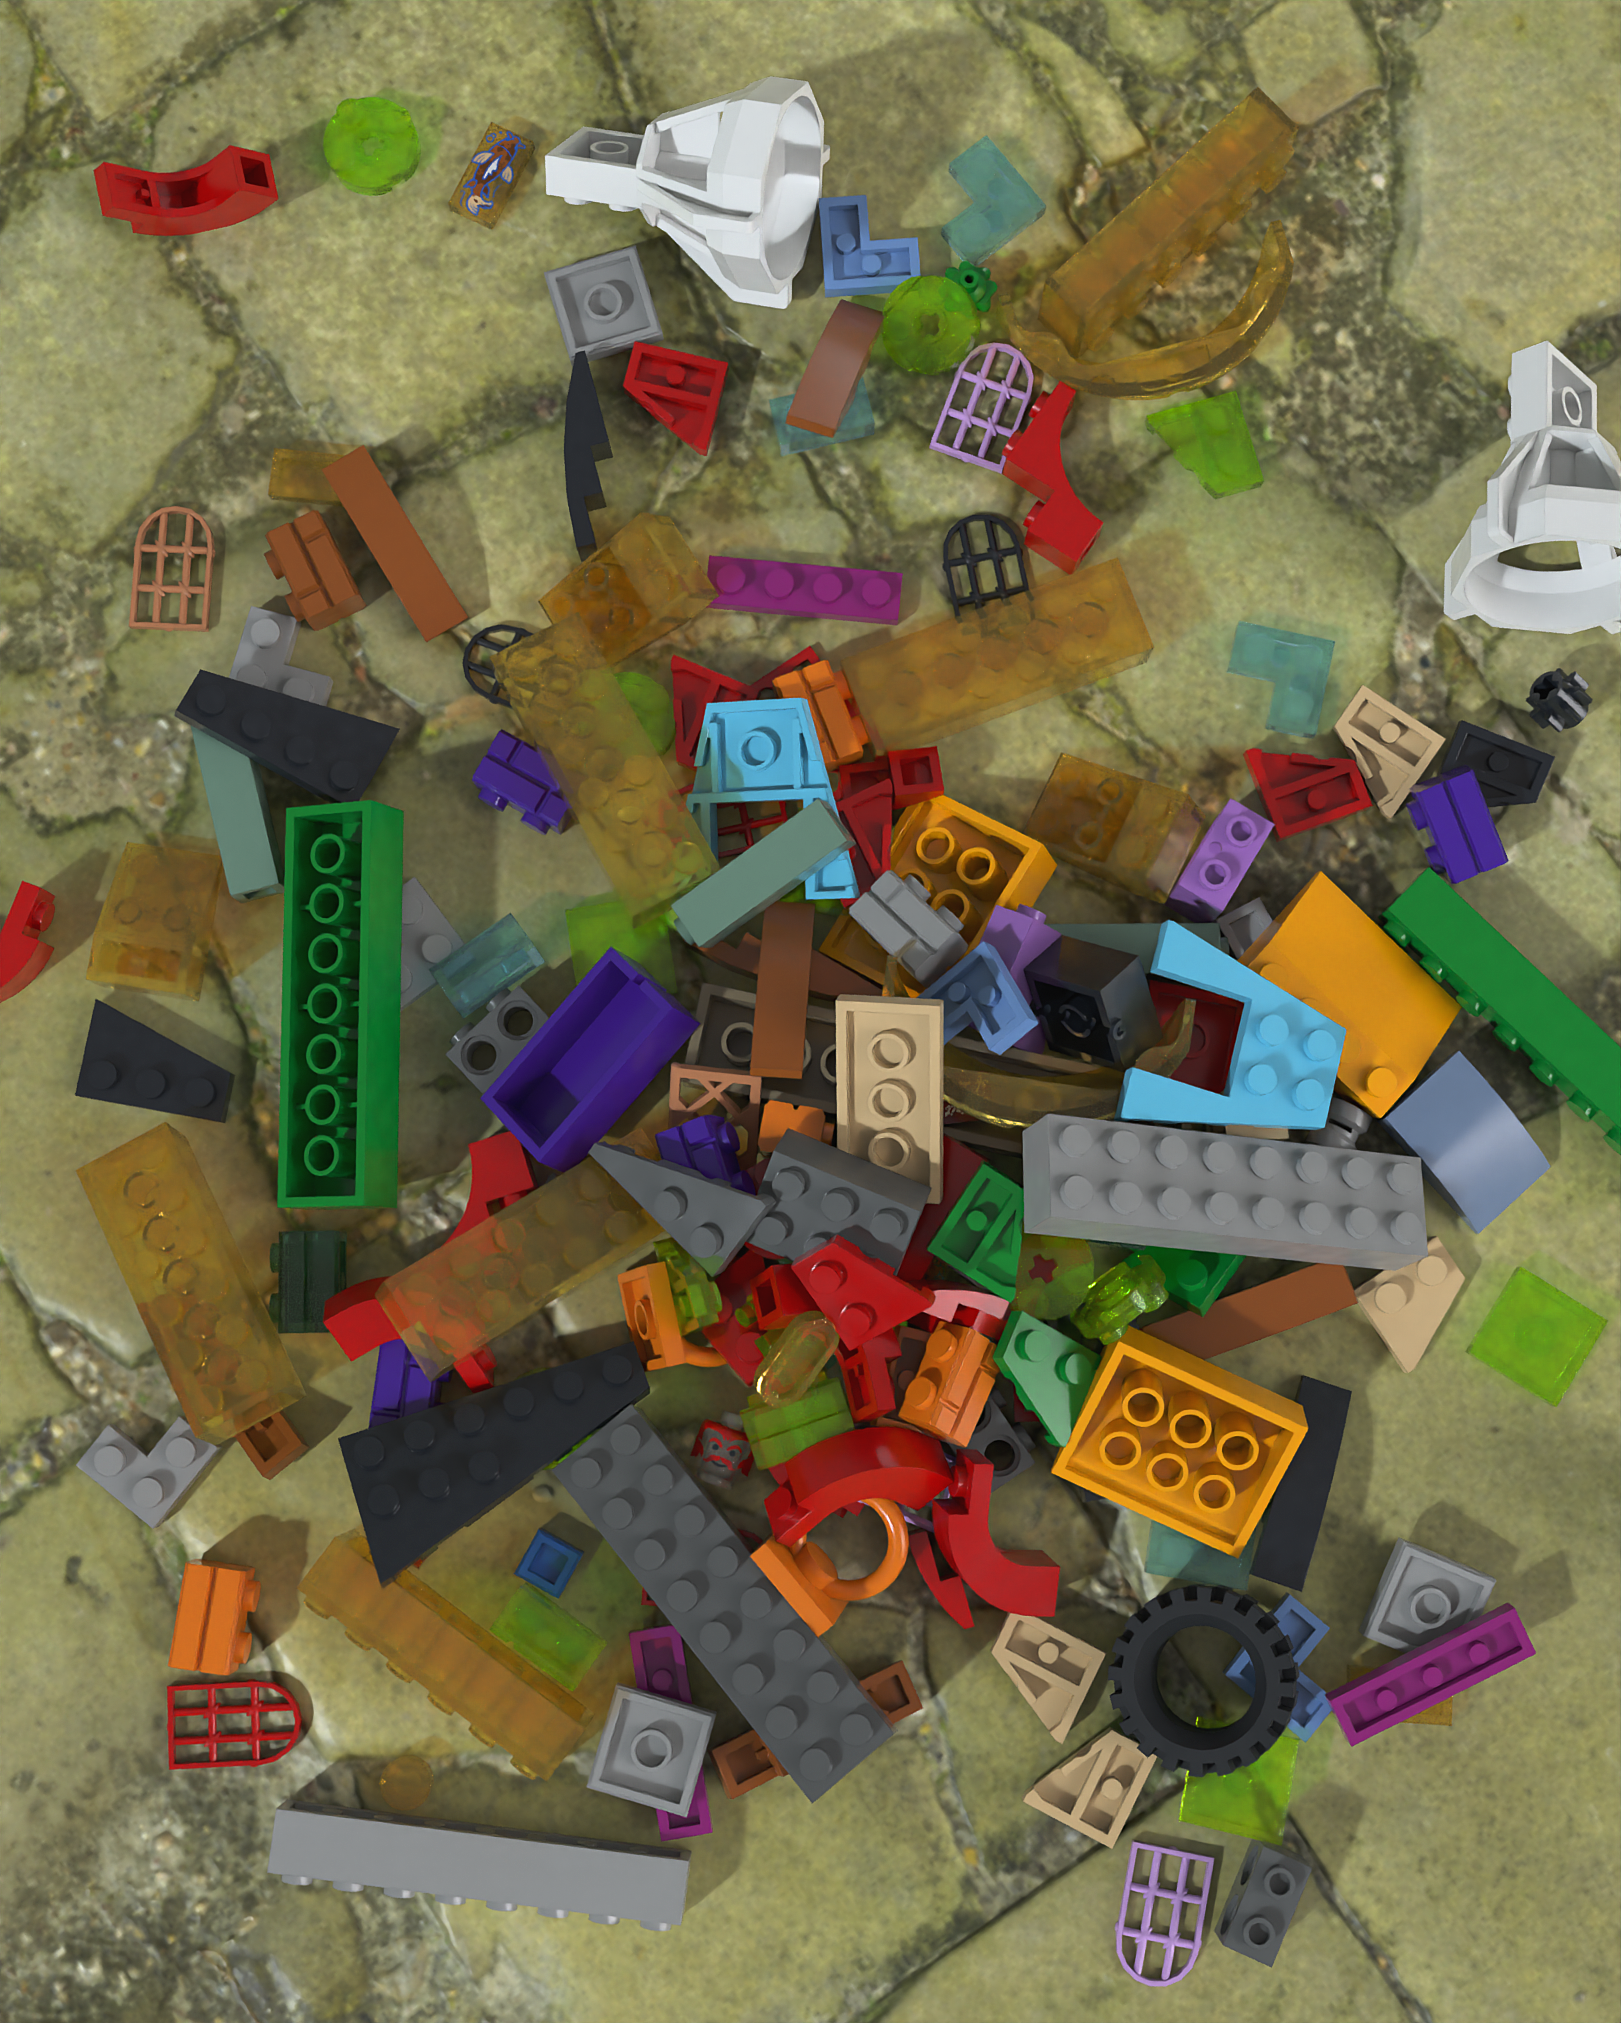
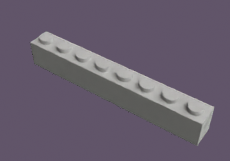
M287 1799L276 1808L267 1873L281 1874L282 1882L293 1885L312 1884L313 1879L333 1881L332 1887L341 1891H362L364 1885L382 1887L384 1888L383 1893L385 1895L395 1898H412L415 1896V1892L435 1894V1901L443 1904L461 1905L466 1903V1898L484 1900L486 1901L487 1908L497 1911L517 1910V1905L538 1907L537 1913L546 1917L564 1918L571 1911L589 1914V1920L599 1924H618L620 1918L641 1920L640 1926L648 1930L668 1931L671 1930V1924L681 1926L692 1851Z

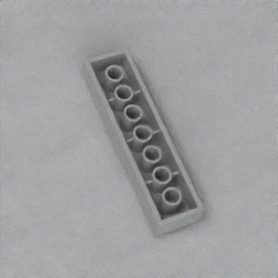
M1047 1114L1022 1131L1024 1233L1392 1271L1428 1257L1420 1157Z

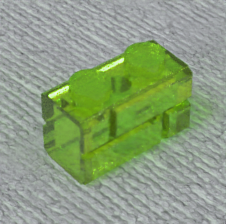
M823 1370L795 1380L798 1390L778 1396L776 1387L746 1397L749 1407L740 1410L739 1413L759 1471L789 1461L801 1451L827 1438L856 1430L837 1376L827 1380Z
M527 1582L519 1587L489 1629L504 1642H514L513 1648L572 1692L608 1644L606 1640Z

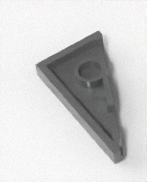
M605 1141L597 1142L588 1152L712 1277L726 1269L776 1203V1200L770 1195L764 1193L757 1196L732 1188V1182L720 1178H706L700 1171L665 1159L658 1162L636 1155L635 1149L621 1144L610 1145Z

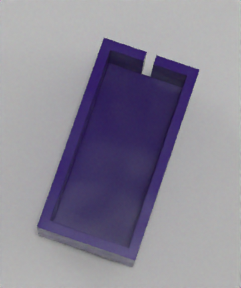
M611 946L480 1099L539 1163L570 1175L587 1156L592 1146L600 1141L701 1023L672 995L667 993L666 989L639 962Z

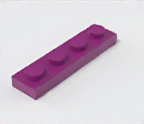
M709 555L704 604L705 608L898 625L903 573Z
M1507 1602L1324 1695L1346 1741L1352 1747L1535 1655L1536 1651L1516 1609Z
M666 1624L631 1630L629 1632L637 1688L693 1704L684 1642L674 1626ZM703 1762L687 1817L656 1808L661 1842L713 1832Z

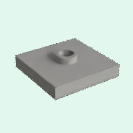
M636 245L544 272L572 367L575 353L585 350L587 360L591 362L631 350L635 341L652 344L664 340Z
M1399 1537L1359 1628V1632L1365 1637L1408 1653L1480 1617L1496 1579L1487 1573Z
M618 1682L610 1704L587 1788L687 1817L717 1712Z

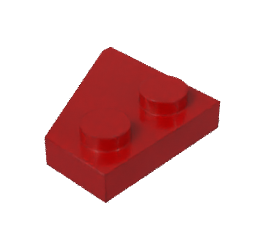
M635 341L623 384L624 393L699 455L707 456L729 372V364L724 361Z
M1257 748L1246 750L1243 754L1266 816L1270 822L1275 824L1272 831L1276 842L1366 811L1373 806L1355 760L1335 757L1318 759L1313 755L1292 753L1291 755L1262 752V749Z
M890 778L836 802L839 818L856 842L848 851L860 897L865 892H869L871 886L887 870L891 869L893 784ZM859 898L839 900L844 910H847Z
M838 1234L796 1257L791 1265L797 1277L849 1351L932 1307L936 1299L932 1290L925 1286L918 1290L893 1275L895 1268L878 1258L866 1256L858 1246Z

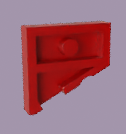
M673 654L671 671L674 694L673 713L676 729V761L678 765L697 772V767L694 766L707 703L759 700L761 691Z
M751 1250L745 1253L683 1307L687 1318L749 1388L787 1354L782 1329H759L749 1280L766 1270L763 1257Z

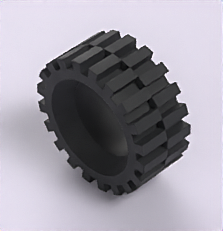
M1193 1584L1176 1588L1145 1603L1144 1607L1139 1612L1134 1613L1124 1624L1127 1628L1122 1636L1116 1638L1112 1652L1116 1653L1115 1661L1108 1668V1680H1114L1115 1692L1109 1696L1113 1710L1120 1708L1124 1720L1119 1724L1126 1736L1131 1733L1135 1735L1141 1742L1137 1749L1147 1758L1154 1754L1163 1760L1162 1767L1173 1772L1178 1768L1189 1770L1188 1776L1204 1777L1207 1773L1217 1772V1776L1233 1773L1235 1769L1241 1766L1246 1768L1256 1762L1267 1750L1269 1751L1284 1732L1297 1703L1299 1691H1296V1682L1299 1678L1298 1662L1294 1663L1291 1653L1294 1647L1288 1634L1284 1636L1277 1625L1280 1621L1271 1611L1266 1613L1257 1605L1258 1600L1248 1594L1240 1595L1233 1592V1588L1223 1585L1205 1586V1584ZM1193 1626L1213 1627L1228 1633L1244 1647L1254 1667L1256 1684L1252 1703L1241 1719L1220 1728H1201L1180 1719L1167 1706L1159 1690L1157 1666L1164 1646L1178 1631Z

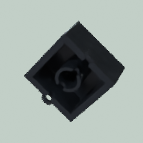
M1061 935L1023 969L1033 998L1029 1007L1033 1014L1040 1019L1049 1050L1125 1073L1127 1069L1132 1068L1163 1038L1156 1008L1152 1001L1139 955Z

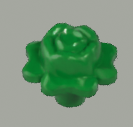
M969 261L960 263L959 270L955 267L946 269L945 282L938 291L939 296L946 299L945 309L948 312H959L968 319L974 318L977 310L988 312L991 308V297L997 292L998 287L996 282L989 280L990 270L986 267H975Z

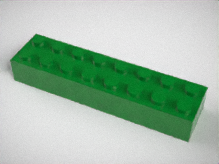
M373 800L286 808L277 1208L303 1210L397 1208L404 811Z

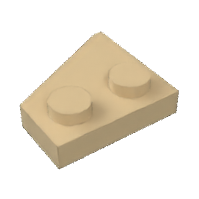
M1364 685L1359 688L1333 727L1349 757L1355 760L1361 777L1381 813L1388 819H1392L1409 794V788L1416 784L1446 740Z
M1437 1236L1427 1240L1428 1257L1396 1271L1382 1269L1353 1288L1359 1301L1358 1305L1404 1373L1411 1372L1417 1366L1465 1280L1464 1275Z
M1008 1612L990 1651L1053 1738L1063 1744L1106 1653L1039 1617L1022 1616Z
M1109 1727L1024 1792L1022 1800L1028 1805L1113 1849L1157 1756L1152 1754L1147 1758L1137 1749L1141 1744L1140 1742Z

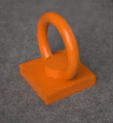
M686 1250L672 1257L667 1263L663 1261L648 1264L617 1275L630 1341L635 1343L644 1372L684 1363L700 1367H718L728 1364L714 1347L695 1345L682 1336L685 1332V1313L678 1293L673 1290V1287L683 1274L693 1268L701 1267ZM735 1255V1257L732 1259V1261L729 1263V1265L726 1267L724 1271H726L741 1257Z
M881 1498L860 1500L871 1506L880 1515L888 1533V1549L885 1558L880 1566L866 1577L856 1580L839 1579L838 1572L828 1555L817 1544L811 1541L807 1542V1533L791 1547L776 1542L772 1531L750 1555L817 1637L834 1625L849 1601L866 1599L882 1592L895 1581L903 1569L908 1554L909 1536L906 1521L895 1501Z

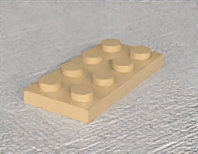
M840 994L835 1000L837 1148L931 1187L932 1189L926 1203L940 1204L943 1198L944 1000Z

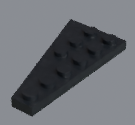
M634 1341L338 1438L382 1589L398 1579L397 1575L420 1558L424 1560L436 1551L438 1545L464 1526L469 1527L533 1480V1476L554 1460L559 1461L573 1450V1446L595 1430L603 1428L630 1404L635 1405L649 1395L650 1386Z

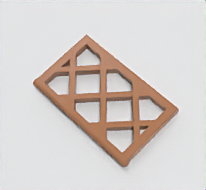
M672 1063L668 1129L679 1126V1123L686 1118L690 1121L700 1117L696 1110L715 1097L732 1115L725 1123L730 1122L733 1127L740 1123L748 1132L747 1150L740 1156L736 1154L741 1171H746L757 1164L762 1076H750V1071ZM681 1078L698 1079L707 1091L688 1104L680 1096ZM732 1083L751 1085L750 1104L742 1110L723 1091Z

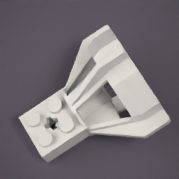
M770 76L750 83L744 89L671 112L662 113L647 125L644 135L583 126L545 155L546 194L564 197L565 202L574 205L588 204L592 201L609 204L610 209L620 212L633 211L639 208L648 224L653 227L657 226L667 232L733 301L785 309L792 300V279L804 265L819 209V198H822L823 165L830 159V146L823 144L824 120L809 82ZM720 112H723V115H722V118H721V122H720Z
M1544 341L1512 353L1511 375L1508 378V389L1511 395V418L1507 422L1511 446L1501 466L1487 481L1486 504L1479 506L1464 537L1445 563L1444 614L1452 620L1476 614L1490 626L1499 628L1572 634L1602 626L1610 634L1621 632V555L1617 557L1614 547L1621 549V461L1616 449L1597 432V385L1549 341ZM1548 541H1576L1582 569L1570 571H1533L1508 566L1497 560L1500 552L1523 545Z

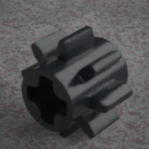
M1558 668L1556 671L1542 674L1534 681L1530 688V696L1526 698V702L1534 708L1529 716L1542 729L1551 725L1557 732H1561L1562 729L1575 727L1585 718L1589 708L1588 704L1592 703L1593 700L1585 692L1589 684L1576 671L1567 676L1561 668Z

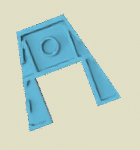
M786 698L707 703L694 766L697 767L692 794L687 796L684 813H688L682 843L677 844L673 863L677 867L672 891L667 892L666 904L675 903L719 871L717 804L803 800L804 809L819 798L828 802L839 817L807 699ZM848 850L805 880L806 900L860 898Z
M1167 920L1162 923L1150 969L1151 973L1244 1002L1223 1095L1132 1067L1125 1072L1114 1120L1125 1122L1129 1120L1153 1121V1123L1170 1124L1203 1123L1215 1126L1247 1125L1260 1128L1305 1130L1325 1128L1347 1029L1176 922Z

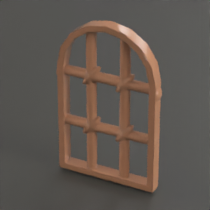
M180 506L161 508L149 515L139 527L134 546L129 627L131 629L165 630L168 632L173 630L208 632L213 562L216 552L211 529L204 518L192 509ZM178 513L187 515L185 542H181L182 546L166 545L168 515ZM160 519L158 540H155L156 545L143 544L146 532L155 521ZM194 519L200 522L206 531L207 547L192 546ZM142 552H157L155 580H152V584H140ZM168 553H184L182 582L179 581V585H163L165 557H168ZM194 554H207L204 586H189L191 558H194ZM139 592H154L152 622H137ZM165 593H181L178 623H160L162 597H165ZM191 594H204L202 624H186L188 598H191Z

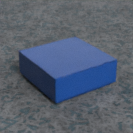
M540 1527L514 1574L558 1599L580 1562L584 1551Z

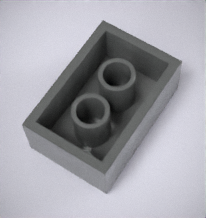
M788 1128L773 1151L757 1194L764 1193L770 1195L776 1200V1203L746 1242L794 1261L796 1257L838 1234L858 1246L866 1256L878 1258L895 1268L893 1275L897 1276L932 1188Z

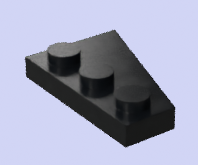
M96 999L75 1096L225 1123L235 1075Z

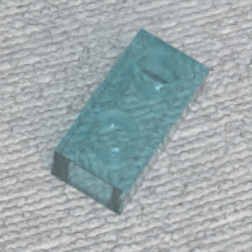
M863 377L858 382L854 401L833 438L785 424L795 394L769 400L770 415L781 457L874 435L875 422Z
M509 913L428 970L464 1019L494 998L499 992L510 987L545 961L519 923Z

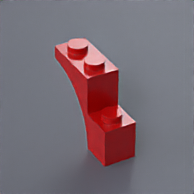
M1059 381L1051 394L1044 390L1037 398L1029 412V416L1033 420L1023 433L1017 429L1006 443L1002 451V455L1006 457L1003 475L1046 502L1045 504L1038 500L1025 518L1023 525L1028 530L1024 545L1073 576L1099 538L1104 522L1094 516L1078 499L1069 484L1063 468L1060 452V435L1065 419L1073 407L1076 390Z
M511 1131L468 1144L472 1164V1184L469 1200L458 1226L435 1253L415 1266L400 1271L401 1276L432 1280L451 1289L449 1281L465 1275L469 1276L470 1283L500 1274L497 1265L505 1263L508 1255L492 1204L499 1202L501 1210L519 1206L530 1201L528 1193L539 1190L528 1150Z

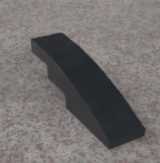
M585 350L575 353L566 401L564 434L567 502L576 548L580 560L583 562L600 557L588 512L607 507L595 462L613 458Z
M1304 1375L1301 1376L1294 1402L1303 1405L1309 1429L1264 1510L1261 1520L1264 1525L1249 1574L1302 1592L1335 1472L1352 1391Z

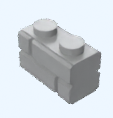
M887 870L871 886V890L865 892L850 907L849 914L925 988H929L946 972L948 966H952L968 950L969 945L958 933L964 925L944 905L935 911L925 901L931 894L911 874L903 881L892 870Z

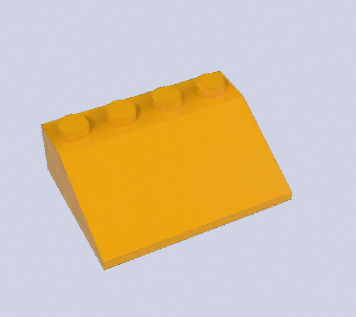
M945 795L907 806L891 831L890 870L896 873L903 881L911 874L931 894L925 901L935 911L944 905L964 925L958 933L969 945L968 950L952 966H948L946 972L979 945L996 905L1015 912L1019 904L1032 908L1058 866L1042 843ZM850 908L847 910L843 909L818 951L885 991L891 997L917 998L927 988L920 984L849 914Z
M1318 871L1237 960L1347 1029L1333 1090L1343 1100L1358 1107L1373 1118H1382L1414 1082L1462 1008L1457 1001L1322 871Z
M1117 1320L1100 1353L1102 1359L1066 1447H1060L1051 1468V1473L1238 1559L1309 1429L1303 1405Z

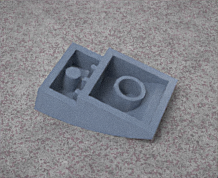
M1460 1051L1452 1053L1377 1121L1409 1156L1421 1158L1422 1176L1476 1234H1479L1551 1167L1514 1113Z

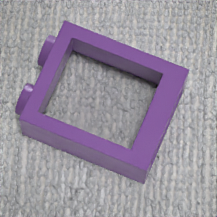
M1230 798L1211 824L1163 905L1194 923H1212L1226 907L1275 824Z

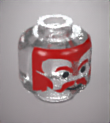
M723 1410L720 1419L705 1417L701 1420L688 1454L689 1463L696 1468L695 1477L730 1490L733 1489L735 1483H745L749 1480L760 1451L757 1433L749 1430L751 1419Z

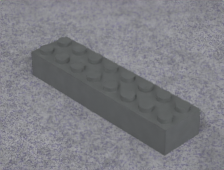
M630 1404L552 1469L556 1477L811 1803L818 1800L898 1731L822 1635L817 1637L753 1561L750 1555L754 1552V1549L641 1408Z

